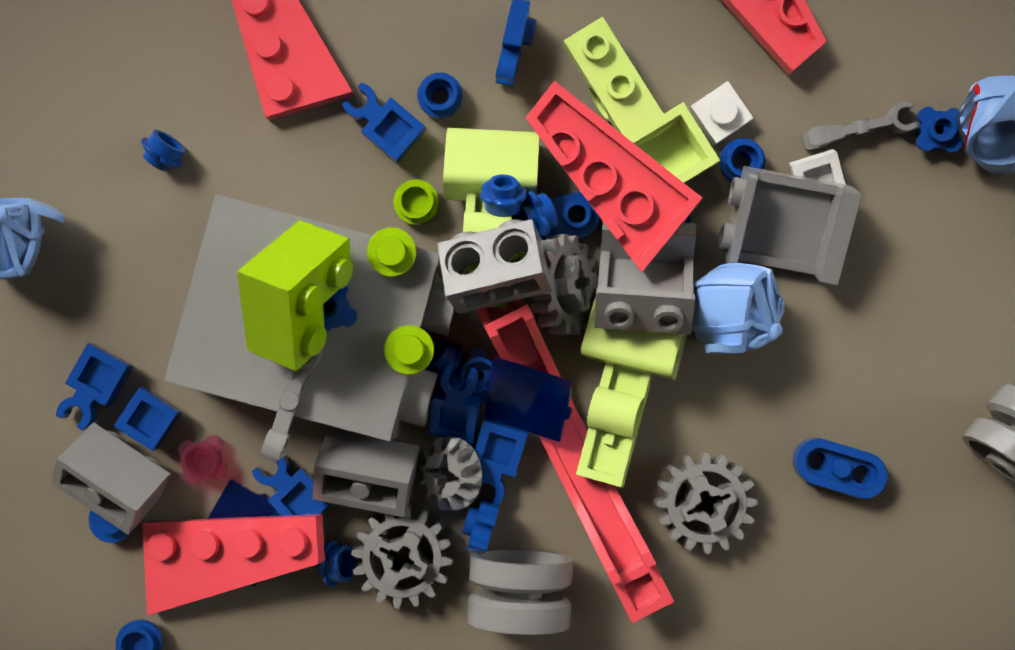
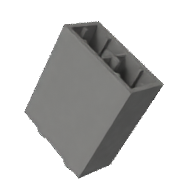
M215 194L164 382L278 411L279 397L284 392L288 379L287 368L247 351L237 271L297 221L302 220L350 238V257L353 263V274L347 284L348 293L346 297L350 302L351 308L357 312V320L351 327L342 325L338 328L330 329L327 334L326 344L322 349L321 361L304 383L300 396L301 403L296 408L294 416L389 442L399 436L402 422L425 427L439 373L426 369L416 374L399 373L388 364L384 347L390 333L404 325H414L426 332L449 336L457 311L445 296L439 253L416 247V260L411 269L403 275L387 277L376 272L368 261L367 246L373 235ZM329 303L325 305L324 309L327 313H331L334 307Z

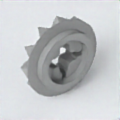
M452 436L437 438L432 445L423 448L424 460L417 464L422 470L423 479L418 485L426 488L428 492L426 501L437 503L440 510H460L466 508L476 499L481 489L482 467L479 457L472 446L463 439ZM448 466V471L460 479L447 482V477L441 475L440 468Z

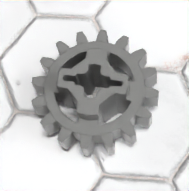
M559 234L546 236V240H542L552 291L531 296L530 298H533L534 302L531 304L530 310L532 313L540 314L538 326L540 328L548 327L549 335H578L581 333V329L587 328L588 317L591 313L593 300L596 297L594 289L598 287L599 276L596 275V272H592L595 259H587L588 246L587 244H579L578 236Z
M700 451L698 462L694 463L692 458L685 454L682 456L684 467L679 470L669 464L666 468L672 476L669 482L658 480L657 485L666 491L665 497L654 499L656 506L666 509V512L657 519L661 525L672 523L673 526L669 530L668 536L675 541L684 535L683 546L689 551L695 547L697 542H700L701 549L705 554L711 553L713 542H717L722 549L728 550L729 542L727 537L733 535L742 540L745 536L739 528L741 523L753 524L755 521L750 515L746 514V507L756 506L757 500L745 494L754 484L749 479H738L744 469L741 465L734 464L726 469L728 457L719 454L715 458L714 463H711L709 453ZM703 471L719 473L728 482L713 485L708 482ZM685 481L687 488L681 500L675 502L677 491ZM703 491L712 497L715 496V499L709 502L711 510L708 512L695 507V505L701 502L700 493ZM734 503L733 512L729 520L725 522L724 517L730 504ZM696 519L703 522L708 532L691 530L683 522H690Z
M408 505L405 517L385 514V520L382 521L379 517L373 515L368 520L373 531L361 529L357 533V538L365 544L364 546L354 547L352 550V556L362 559V563L353 569L354 575L366 574L368 579L361 589L364 592L373 587L379 590L376 602L379 604L388 595L393 597L394 608L399 609L403 599L409 597L412 605L416 607L419 606L421 592H424L430 598L436 596L437 590L433 584L434 581L446 583L448 575L440 567L452 565L453 556L443 554L442 550L449 547L452 541L449 537H438L437 534L443 526L441 521L431 526L426 523L429 511L424 510L417 518L412 516L411 505ZM395 526H408L405 534L395 537L382 534L385 530ZM423 534L431 544L433 561L430 560L431 557L423 552L420 542ZM402 546H405L411 550L409 558L412 561L407 560L401 566L395 562L397 554L393 551L398 552ZM372 554L381 558L384 568L382 577L374 566ZM410 576L418 579L423 578L412 585H397L399 580Z

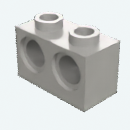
M532 219L526 221L509 220L500 224L498 228L479 233L462 232L453 236L451 240L437 243L445 296L458 314L552 291L543 242ZM527 252L522 260L515 263L508 262L515 253ZM479 263L474 272L462 275V272L468 265Z

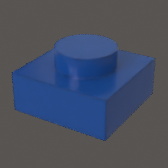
M139 387L114 427L149 450L155 451L158 450L182 414V411L146 387Z

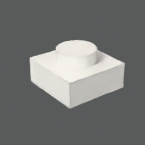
M729 81L691 105L688 109L713 147L753 119V116Z
M834 149L789 163L792 175L845 184L838 154Z

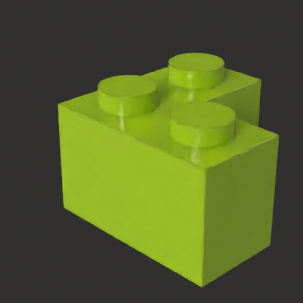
M299 220L237 271L248 352L297 371L312 356L317 355L323 349L327 338V331L324 326L323 304L339 289H343L349 283L353 274V263L350 257V238Z

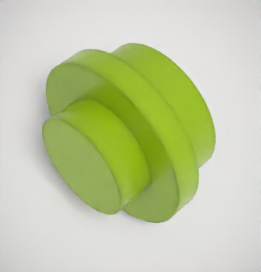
M419 179L406 181L398 187L394 194V210L405 223L410 225L425 224L432 220L438 211L439 198L437 192L426 181Z
M388 227L379 230L371 237L367 246V258L370 265L376 272L387 277H397L405 274L411 269L416 260L417 251L413 239L407 232L399 228Z
M404 325L390 333L385 342L384 353L388 364L395 371L402 374H416L426 369L431 363L434 356V344L430 335L422 328L414 325Z

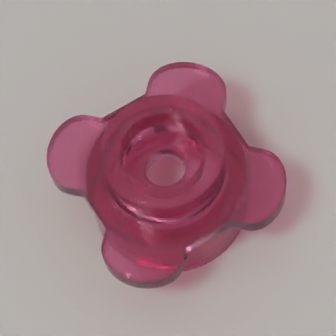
M210 435L205 441L194 443L191 440H186L179 445L178 454L181 457L180 463L183 470V479L186 483L196 485L202 479L212 477L215 480H220L227 475L228 465L222 459L221 449L223 448V441L220 437ZM201 456H205L207 458L206 464H201L199 462V458Z

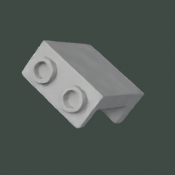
M743 166L741 178L734 177L731 183L728 204L734 205L730 223L723 222L721 226L718 249L723 250V256L727 263L743 261L815 275L819 282L838 285L862 194L850 185Z
M603 222L594 328L691 335L695 307V294L693 293V259L696 241L695 223H683L642 273Z

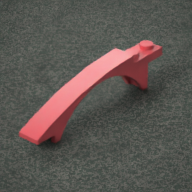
M523 299L507 302V308L486 307L476 310L631 623L674 603L656 566V562L615 485L576 475L587 430L555 366L528 304H525Z

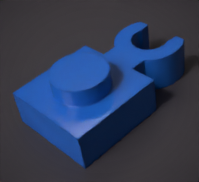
M512 0L495 75L497 84L514 86L523 45H532L537 19L529 17V1Z
M360 83L357 87L367 97L366 105L362 108H354L345 100L342 106L352 119L358 121L366 120L368 122L361 133L398 164L423 135L426 127L391 97L383 106H380L373 89L367 84Z
M87 343L65 382L68 386L76 389L73 397L66 398L59 404L56 416L68 418L72 409L77 406L83 413L77 428L86 430L93 422H96L98 415L97 402L104 406H109L113 403L133 365L96 344Z
M447 363L440 377L441 388L437 387L432 397L429 434L439 437H458L467 443L473 444L478 431L482 397L471 394L478 382L479 373L476 368H471L467 380L460 381L453 376V363Z
M485 417L475 452L483 468L482 484L488 483L495 488L496 493L493 504L499 505L506 489L502 474L512 477L516 476L529 430Z
M286 455L276 462L278 470L271 477L262 468L256 467L252 470L254 478L260 484L273 486L277 490L267 501L281 516L323 514L333 505V503L312 499L314 477L305 468L299 469L293 475L290 472L291 465Z
M482 498L479 509L469 508L462 534L470 536L467 549L483 554L487 551L499 510V505L493 504V501Z

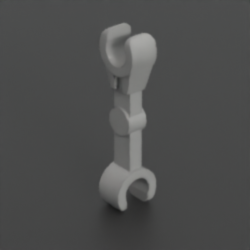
M909 101L900 102L890 108L886 116L872 120L861 119L851 122L846 126L836 124L813 127L802 135L804 147L807 151L831 145L847 136L858 137L868 134L873 130L886 127L894 134H905L916 128L918 122L904 125L898 120V112L914 107L913 103Z
M322 350L299 370L294 371L287 368L288 379L284 392L279 397L278 411L272 429L267 433L262 446L261 456L263 458L277 462L285 456L290 440L288 433L296 408L301 403L300 396L304 383L321 361Z

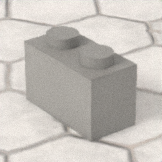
M93 422L56 459L51 484L129 535L162 498L170 473L163 469L162 465L154 458L144 456L127 445L118 434L106 431Z
M329 428L314 465L312 499L405 517L416 478L419 446L392 440L389 442L367 435Z

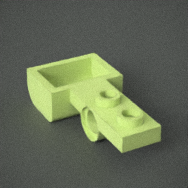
M603 17L563 40V47L587 83L589 94L601 115L607 121H610L616 130L683 183L690 181L720 161L684 102L666 113L662 112Z
M447 128L443 171L444 200L466 201L463 232L479 233L498 228L503 222L512 220V216L498 217L489 214L484 209V202L480 198L481 187L493 176L500 174L513 176L520 183V187H524L527 192L533 191L535 194L537 193L539 136L536 132ZM479 263L468 265L462 272V275L474 272ZM507 302L490 307L507 308Z
M595 297L581 347V355L587 359L603 362L605 367L600 385L596 388L591 399L587 416L588 431L576 475L624 487L652 377L654 375L676 380L687 334L594 328Z

